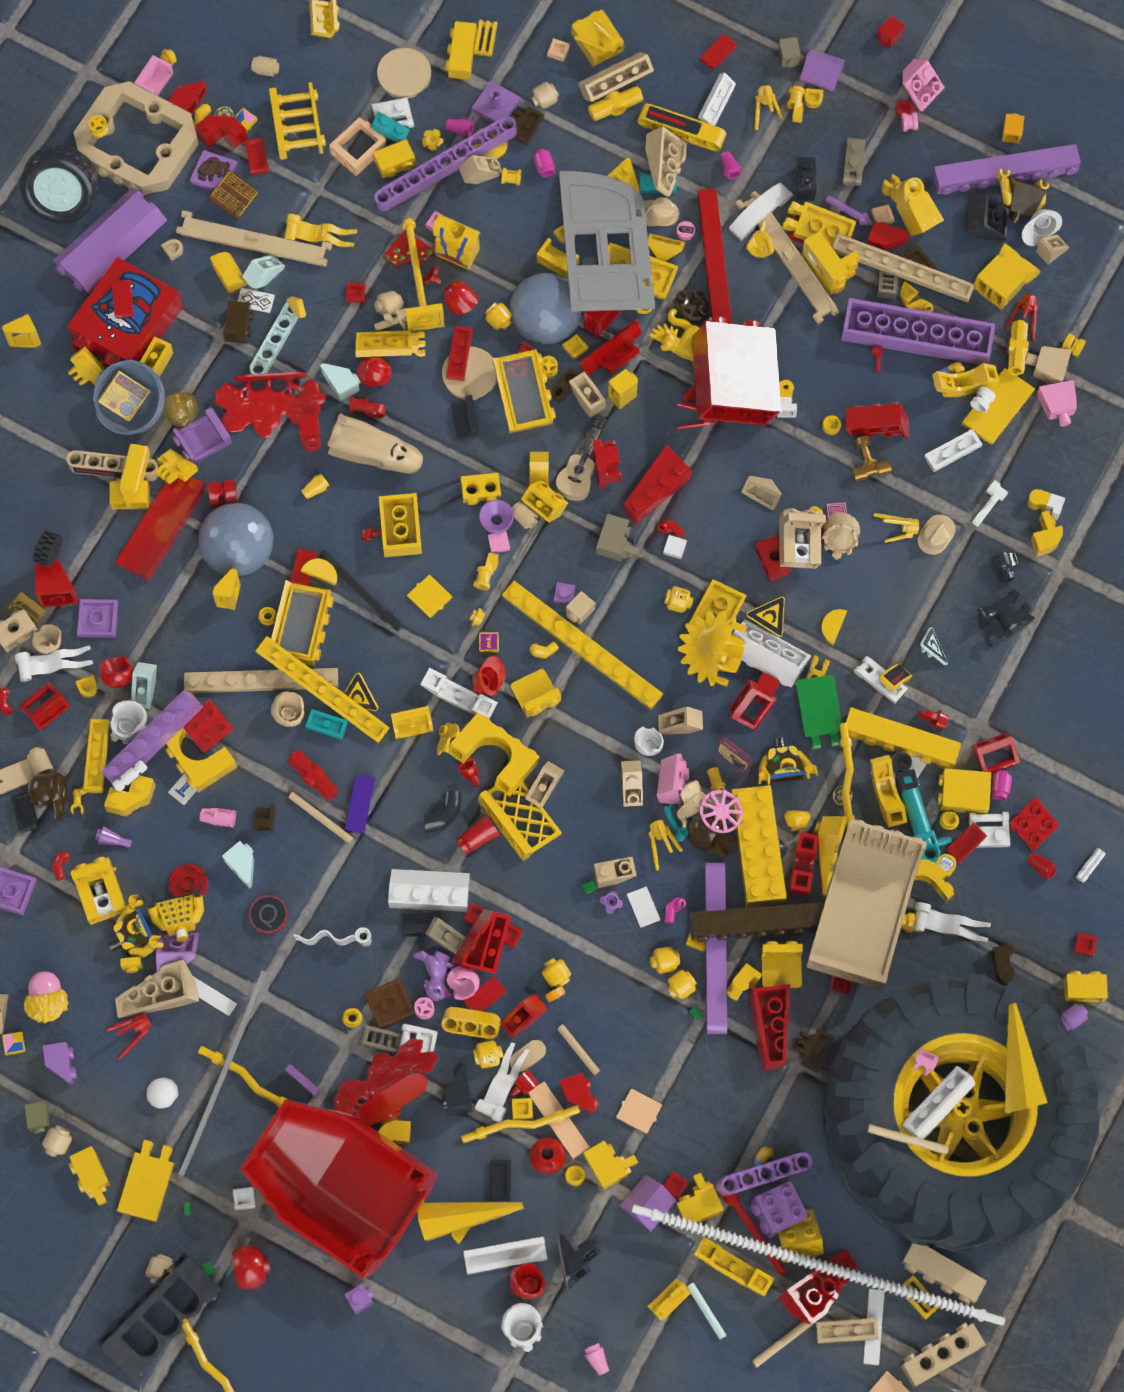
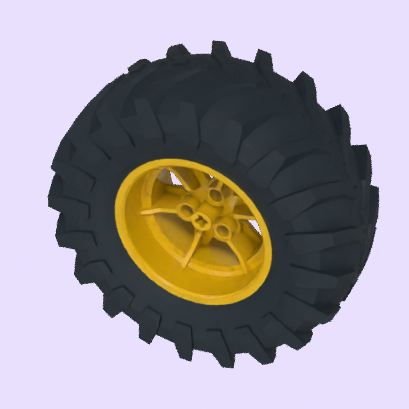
M969 973L968 979L946 974L934 975L929 977V982L926 983L919 982L902 985L892 992V996L887 999L883 998L872 1005L857 1024L850 1029L841 1043L829 1071L823 1102V1123L828 1153L834 1168L841 1176L848 1194L860 1207L863 1205L875 1222L891 1232H898L914 1244L926 1245L927 1247H931L934 1244L935 1247L954 1252L969 1251L972 1247L977 1249L994 1248L1004 1245L1014 1238H1020L1040 1227L1058 1212L1084 1178L1099 1134L1098 1086L1093 1069L1088 1070L1085 1049L1076 1034H1068L1060 1015L1046 1002L1039 1006L1025 989L1010 982L1005 988L986 975ZM1016 1003L1047 1103L1005 1114V1102L978 1099L983 1070L999 1083L1005 1093L1008 1005ZM920 1048L939 1057L935 1067L948 1063L971 1065L967 1073L975 1081V1085L970 1089L972 1097L966 1098L964 1096L945 1118L935 1126V1128H940L937 1143L949 1147L947 1154L936 1151L933 1154L928 1149L867 1132L868 1126L871 1124L913 1136L902 1124L913 1113L909 1112V1099L914 1084L921 1078L929 1092L932 1093L944 1080L932 1069H930L927 1076L924 1075L926 1067L923 1065L919 1066L917 1071L914 1070L915 1059ZM1010 1116V1127L1007 1137L1002 1146L996 1151L988 1139L982 1122ZM968 1124H975L978 1131L976 1133L970 1132ZM961 1138L982 1158V1160L970 1163L948 1161Z

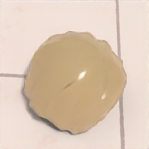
M288 691L277 695L271 704V715L275 721L285 727H294L300 724L304 717L302 697Z

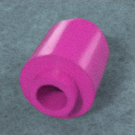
M544 149L536 151L533 161L538 174L543 178L552 176L555 173V165L550 152Z
M999 770L993 774L990 791L993 799L1007 800V797L1010 795L1012 776L1009 775V772Z

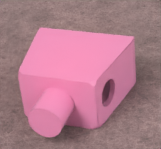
M1074 380L1039 387L1037 397L1047 418L1050 420L1058 418L1060 426L1071 424L1069 416L1074 415L1077 409Z

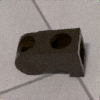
M572 367L549 389L551 396L558 403L563 402L573 392L569 381L579 374Z
M1013 944L995 946L991 950L996 979L1004 985L1011 982L1015 976V970L1010 962V956L1014 953Z

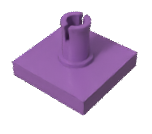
M490 81L472 106V112L494 123L505 116L512 115L513 110L521 102V97Z

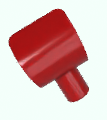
M473 758L467 759L464 764L460 763L457 765L461 776L466 781L471 780L474 788L481 785L477 777L480 773Z
M527 1070L514 1082L516 1087L509 1091L513 1098L521 1092L525 1095L536 1088L539 1083L531 1072Z

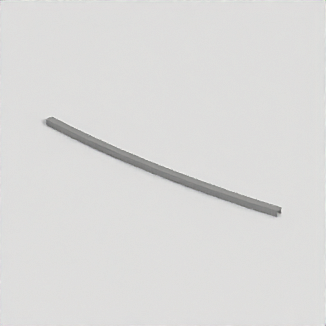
M263 970L178 1175L184 1177L225 1080L267 974Z

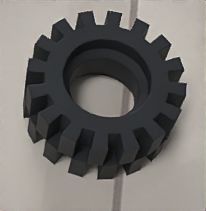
M45 530L35 545L33 561L48 568L52 567L53 563L56 562V557L58 558L59 556L58 553L61 551L62 536Z

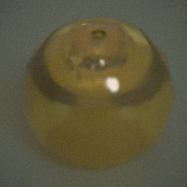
M190 392L165 397L163 416L174 426L189 425L196 419L198 414V402Z

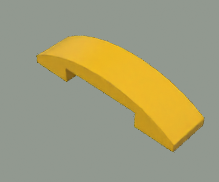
M703 1237L694 1253L696 1257L720 1273L762 1296L766 1295L774 1280L773 1277L758 1268L755 1269L706 1237Z

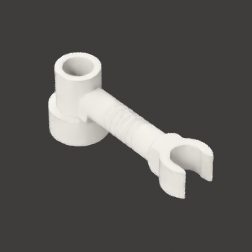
M996 480L993 481L986 491L991 495V498L972 521L977 527L998 500L1003 501L1009 493Z

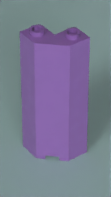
M131 188L53 260L56 265V271L62 276L71 277L74 281V287L79 292L90 293L116 257L125 260L167 221L157 206L152 202H147L139 190Z

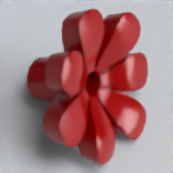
M436 264L430 269L429 273L426 272L424 274L423 285L426 286L428 283L433 282L438 286L442 282L437 277L439 267Z

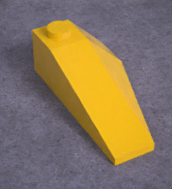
M823 816L821 822L817 821L814 833L819 835L817 852L822 900L826 899L838 849L843 837L847 817Z

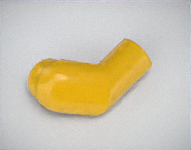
M203 104L195 110L194 127L211 113V107L208 104Z
M554 641L546 647L532 644L529 648L534 657L542 659L548 658L559 649Z

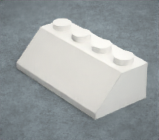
M745 619L741 623L747 626L745 633L737 630L733 632V635L746 643L742 661L746 662L748 666L757 668L763 673L780 680L782 685L792 687L810 660L811 655Z
M392 869L389 884V908L467 912L470 873Z

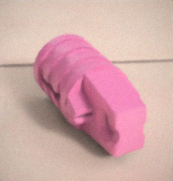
M202 809L200 821L216 826L234 828L236 810Z

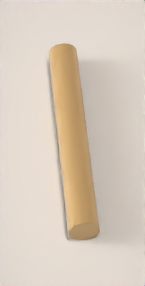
M561 1025L557 1030L595 1076L600 1072L599 1068L567 1028Z

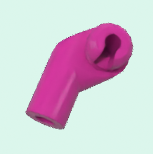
M675 898L666 905L664 923L674 924L675 913L686 906V901L683 898Z

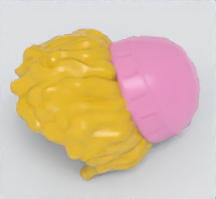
M47 971L38 972L31 977L28 983L29 994L25 997L24 1001L25 1013L39 1023L41 1021L43 1023L55 1021L63 1011L68 1010L67 1006L69 1004L66 992L60 987V980L56 975Z

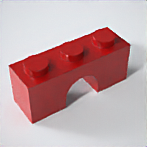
M799 833L789 894L803 897L809 896L819 835Z

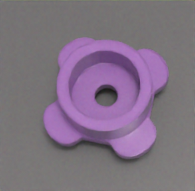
M611 891L606 896L600 898V903L605 906V911L608 914L623 906V902L619 900L616 891Z

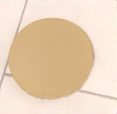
M399 48L392 50L381 59L378 65V82L392 97L399 99L416 97L430 83L431 67L429 61L422 53L414 49Z
M470 347L465 381L446 379L449 362L448 356L442 368V378L445 386L452 395L463 400L468 395H472L473 400H477L491 392L497 382L495 367L492 364L493 357L483 349Z

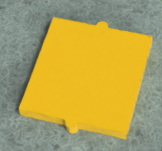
M430 574L421 583H417L416 587L407 595L429 618L434 616L439 610H443V606L453 598Z

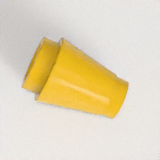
M319 474L318 476L315 475L301 492L308 500L310 497L326 491V488L330 485L322 474Z

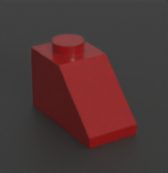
M200 81L178 87L175 92L170 94L168 102L191 113L192 116L207 93L206 82Z
M535 994L522 1000L501 1022V1025L513 1039L536 1022L548 1009Z

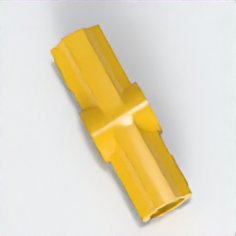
M635 86L621 93L615 91L608 94L604 100L588 106L592 120L597 121L611 114L613 116L622 114L628 107L643 102L642 92L640 88Z
M1023 320L1012 322L1011 336L1007 347V355H1009L1007 372L1015 376L1024 373L1025 357L1028 352V324Z

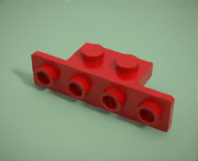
M634 320L581 361L582 371L589 376L599 367H602L612 375L639 354L638 348L632 344L635 339L642 335L639 323Z

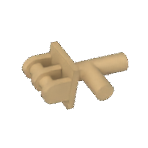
M395 307L397 313L395 317L386 313L384 321L374 324L376 331L398 323L406 330L407 319L405 309L407 308L399 310L398 307Z

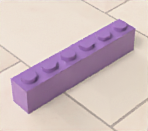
M183 690L101 772L113 784L117 779L120 780V776L131 767L134 768L138 761L141 760L146 764L203 708L201 703L192 693Z

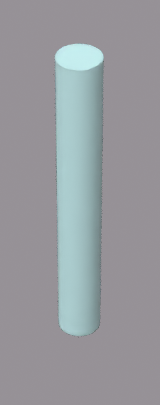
M690 1284L687 1287L721 1340L727 1336L695 1284Z

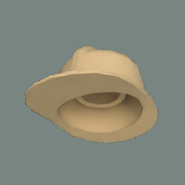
M662 197L644 201L646 226H671L678 220L679 210L668 198ZM640 211L636 212V217H641Z
M945 515L932 516L919 533L918 545L920 549L930 555L941 553L955 534L956 530L953 520Z

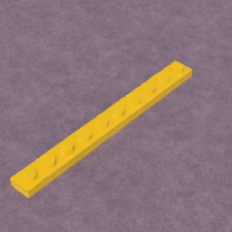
M513 581L502 594L504 599L650 710L662 698V692L516 581Z

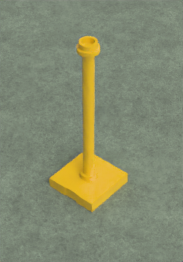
M408 218L403 221L402 228L407 233L419 307L405 309L408 331L412 330V332L441 328L444 327L442 303L426 305L413 230L416 227V223L413 219Z

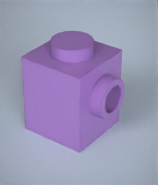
M360 1284L344 1294L356 1315L373 1305L371 1298L374 1295L368 1286L364 1288Z

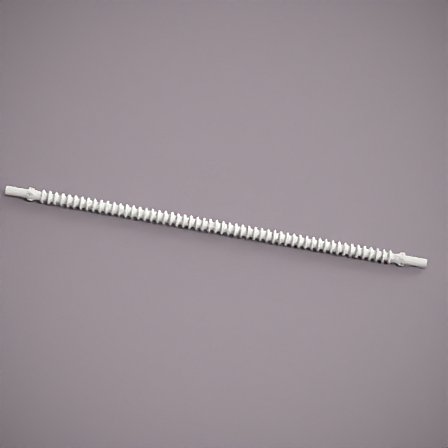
M635 1204L632 1208L633 1213L649 1217L652 1221H662L663 1224L668 1223L669 1226L673 1224L674 1228L679 1226L680 1230L685 1228V1231L691 1230V1233L696 1231L697 1235L702 1233V1236L708 1235V1238L712 1236L714 1240L718 1238L720 1242L725 1240V1243L731 1242V1245L735 1243L737 1247L741 1245L743 1249L745 1247L748 1250L753 1249V1252L758 1250L759 1254L764 1252L765 1256L770 1254V1257L776 1256V1259L780 1257L782 1261L787 1259L788 1263L793 1261V1264L798 1263L799 1266L803 1264L805 1268L809 1266L810 1269L821 1270V1273L826 1271L827 1275L832 1273L833 1276L838 1275V1278L844 1277V1280L849 1278L850 1282L855 1280V1283L861 1282V1285L865 1283L867 1287L872 1285L873 1289L878 1287V1290L883 1289L884 1292L888 1290L890 1294L894 1292L895 1295L906 1296V1299L911 1297L912 1301L917 1299L918 1302L923 1301V1304L929 1303V1306L934 1304L935 1308L940 1306V1309L946 1308V1311L950 1309L952 1313L956 1311L958 1315L963 1313V1316L975 1317L982 1322L985 1320L1002 1326L1005 1322L1004 1317L987 1313L984 1309H974V1306L968 1307V1304L964 1306L962 1302L957 1304L956 1300L951 1302V1299L946 1300L945 1297L941 1299L939 1295L935 1297L934 1294L923 1293V1290L918 1292L917 1288L912 1290L911 1287L906 1288V1285L900 1286V1283L895 1285L894 1281L889 1283V1280L883 1281V1278L879 1280L877 1276L873 1278L871 1274L866 1276V1273L861 1274L860 1271L856 1273L854 1269L850 1271L849 1268L838 1267V1264L833 1266L832 1262L827 1264V1261L821 1262V1259L817 1261L815 1257L810 1259L809 1255L804 1257V1254L798 1255V1252L794 1254L792 1250L788 1252L786 1248L782 1250L781 1247L776 1248L775 1245L771 1247L770 1243L765 1245L764 1242L759 1243V1240L753 1241V1238L748 1240L747 1236L742 1238L741 1234L736 1236V1233L730 1234V1231L726 1233L724 1229L719 1231V1228L713 1229V1226L709 1228L707 1224L703 1226L701 1222L699 1224L696 1221L691 1222V1219L686 1221L685 1217L680 1219L679 1215L674 1217V1214L668 1215V1212L664 1214L658 1209L654 1208V1210Z

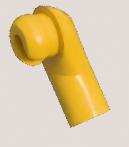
M923 299L905 305V308L926 312L933 311V305Z

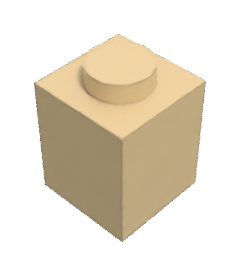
M581 591L566 606V616L570 621L581 625L595 610V602Z

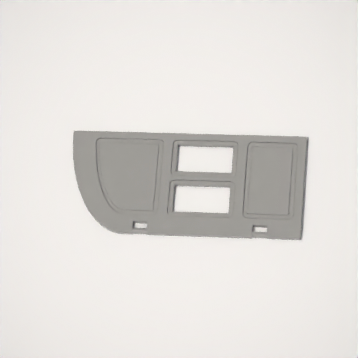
M559 171L571 311L655 309L644 201L640 193L625 182L608 176L588 172ZM640 211L641 217H636V212ZM596 234L599 265H577L574 235ZM607 234H629L632 264L610 265ZM643 281H648V286H644Z

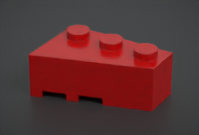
M896 402L889 403L888 405L872 404L867 407L856 405L852 408H846V430L850 436L874 437V434H885V438H891V435H903V439H909V417L902 404Z
M484 909L451 962L496 974L511 916Z

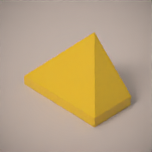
M650 234L648 237L649 247L657 259L667 261L683 251L685 246L684 241Z

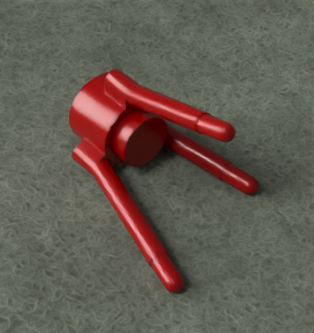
M1023 295L1022 300L1018 301L1017 307L1005 325V329H1008L1020 308L1024 312L1023 318H1026L1027 313L1032 312V341L1035 340L1036 312L1038 308L1036 305L1037 298L1034 295Z
M685 401L684 404L679 402L676 404L677 406L697 411V405ZM704 420V422L680 425L677 426V429L701 426L710 427L711 423H716V421Z
M144 1013L137 1014L133 1018L106 1028V1031L109 1032L125 1026L118 1030L116 1035L131 1028H134L136 1033L141 1032L118 1056L119 1060L144 1035L149 1033L148 1028L151 1027V1023Z

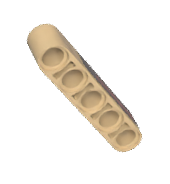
M71 451L67 454L66 461L70 470L74 473L121 478L127 456ZM149 459L146 470L148 468H154L152 472H145L144 480L154 481L159 477L155 474L158 465L155 460ZM74 460H80L79 463L72 464ZM93 462H99L96 466H90ZM111 464H117L115 468H109Z

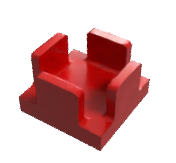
M601 439L593 440L592 455L599 489L606 488V484L621 482L622 475L618 471L617 465L620 463L615 440L601 442Z

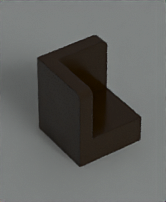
M271 804L270 808L258 807L256 809V818H254L253 824L255 831H275V804Z

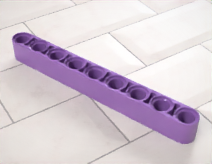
M510 116L499 119L379 189L374 195L377 208L380 211L392 209L459 170L458 167L471 155L483 156L512 139L517 133L515 120ZM506 126H512L510 129H504ZM490 135H496L495 138H489ZM475 144L481 145L479 147H473ZM460 153H465L462 157L457 156ZM444 162H449V163H450V164H448V165H446V166H443V165H442ZM429 171H433V172H434V173L431 174V175L426 174V173L429 172ZM414 180H418L416 184L411 183ZM398 189H402V190H403L401 193H396V192H395V191L398 190ZM383 198L387 199L385 202H380Z
M705 863V911L726 910L725 863ZM713 938L705 942L707 1034H727L726 940L717 941V938Z

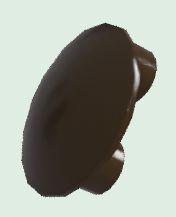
M686 289L677 293L674 299V306L679 315L689 321H699L707 316L709 304L702 290Z

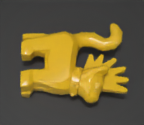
M671 309L667 314L668 321L685 330L682 337H677L678 329L674 331L673 326H671L669 330L666 324L663 326L664 329L657 325L658 330L652 329L654 334L651 333L649 336L661 342L660 348L663 351H672V353L692 361L694 366L692 336L699 330V327L691 325L682 318H676V309Z

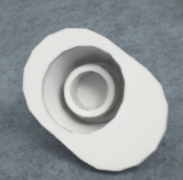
M1046 209L1036 211L1031 221L1027 223L1022 231L1024 243L1029 246H1036L1041 238L1056 233L1062 225L1060 214Z

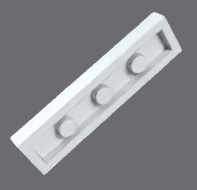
M544 1237L464 1251L467 1275L517 1266L522 1263L547 1260Z

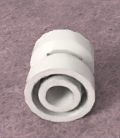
M980 387L977 391V397H974L970 404L975 410L986 413L989 409V404L994 401L996 395L990 389Z

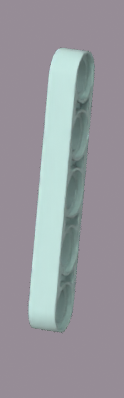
M288 302L285 303L250 365L251 374H257L253 371L256 366L264 368L263 372L259 374L268 373L299 317L288 311L290 307ZM283 320L290 323L286 328L280 327L279 324ZM277 335L281 337V340L278 343H273L271 338ZM264 351H271L272 356L264 358L262 353Z

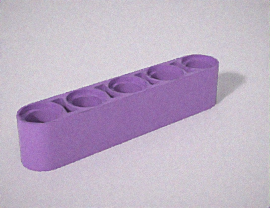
M801 1152L718 1179L716 1190L721 1195H730L809 1169L812 1165V1158L808 1153ZM799 1157H801L804 1161L802 1167H800L797 1163ZM780 1163L785 1165L786 1170L784 1173L779 1169ZM762 1169L767 1171L766 1179L761 1176ZM744 1174L749 1178L748 1185L743 1183L742 1178ZM726 1180L731 1184L729 1191L724 1188Z

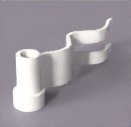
M90 646L75 650H57L42 656H30L29 652L17 653L14 657L15 663L18 664L20 681L27 682L32 680V675L49 674L63 668H82L92 665V660L74 662L61 659L78 656L90 650Z
M916 902L914 909L916 911L914 931L924 932V929H929L944 934L960 935L970 940L988 941V938L973 934L960 925L990 927L991 923L975 921L961 915L940 913L931 910V905L927 903Z
M364 927L357 929L355 935H350L340 940L334 938L327 930L319 931L311 939H304L299 935H293L297 941H301L306 945H314L325 936L331 937L336 944L341 946L353 941H357L364 947H368L372 943L371 933Z
M511 1042L503 1057L501 1067L492 1080L485 1099H479L475 1110L492 1117V1120L498 1123L502 1121L505 1115L506 1108L503 1105L530 1051L525 1049L515 1062L510 1074L507 1075L510 1058L515 1046L513 1042Z

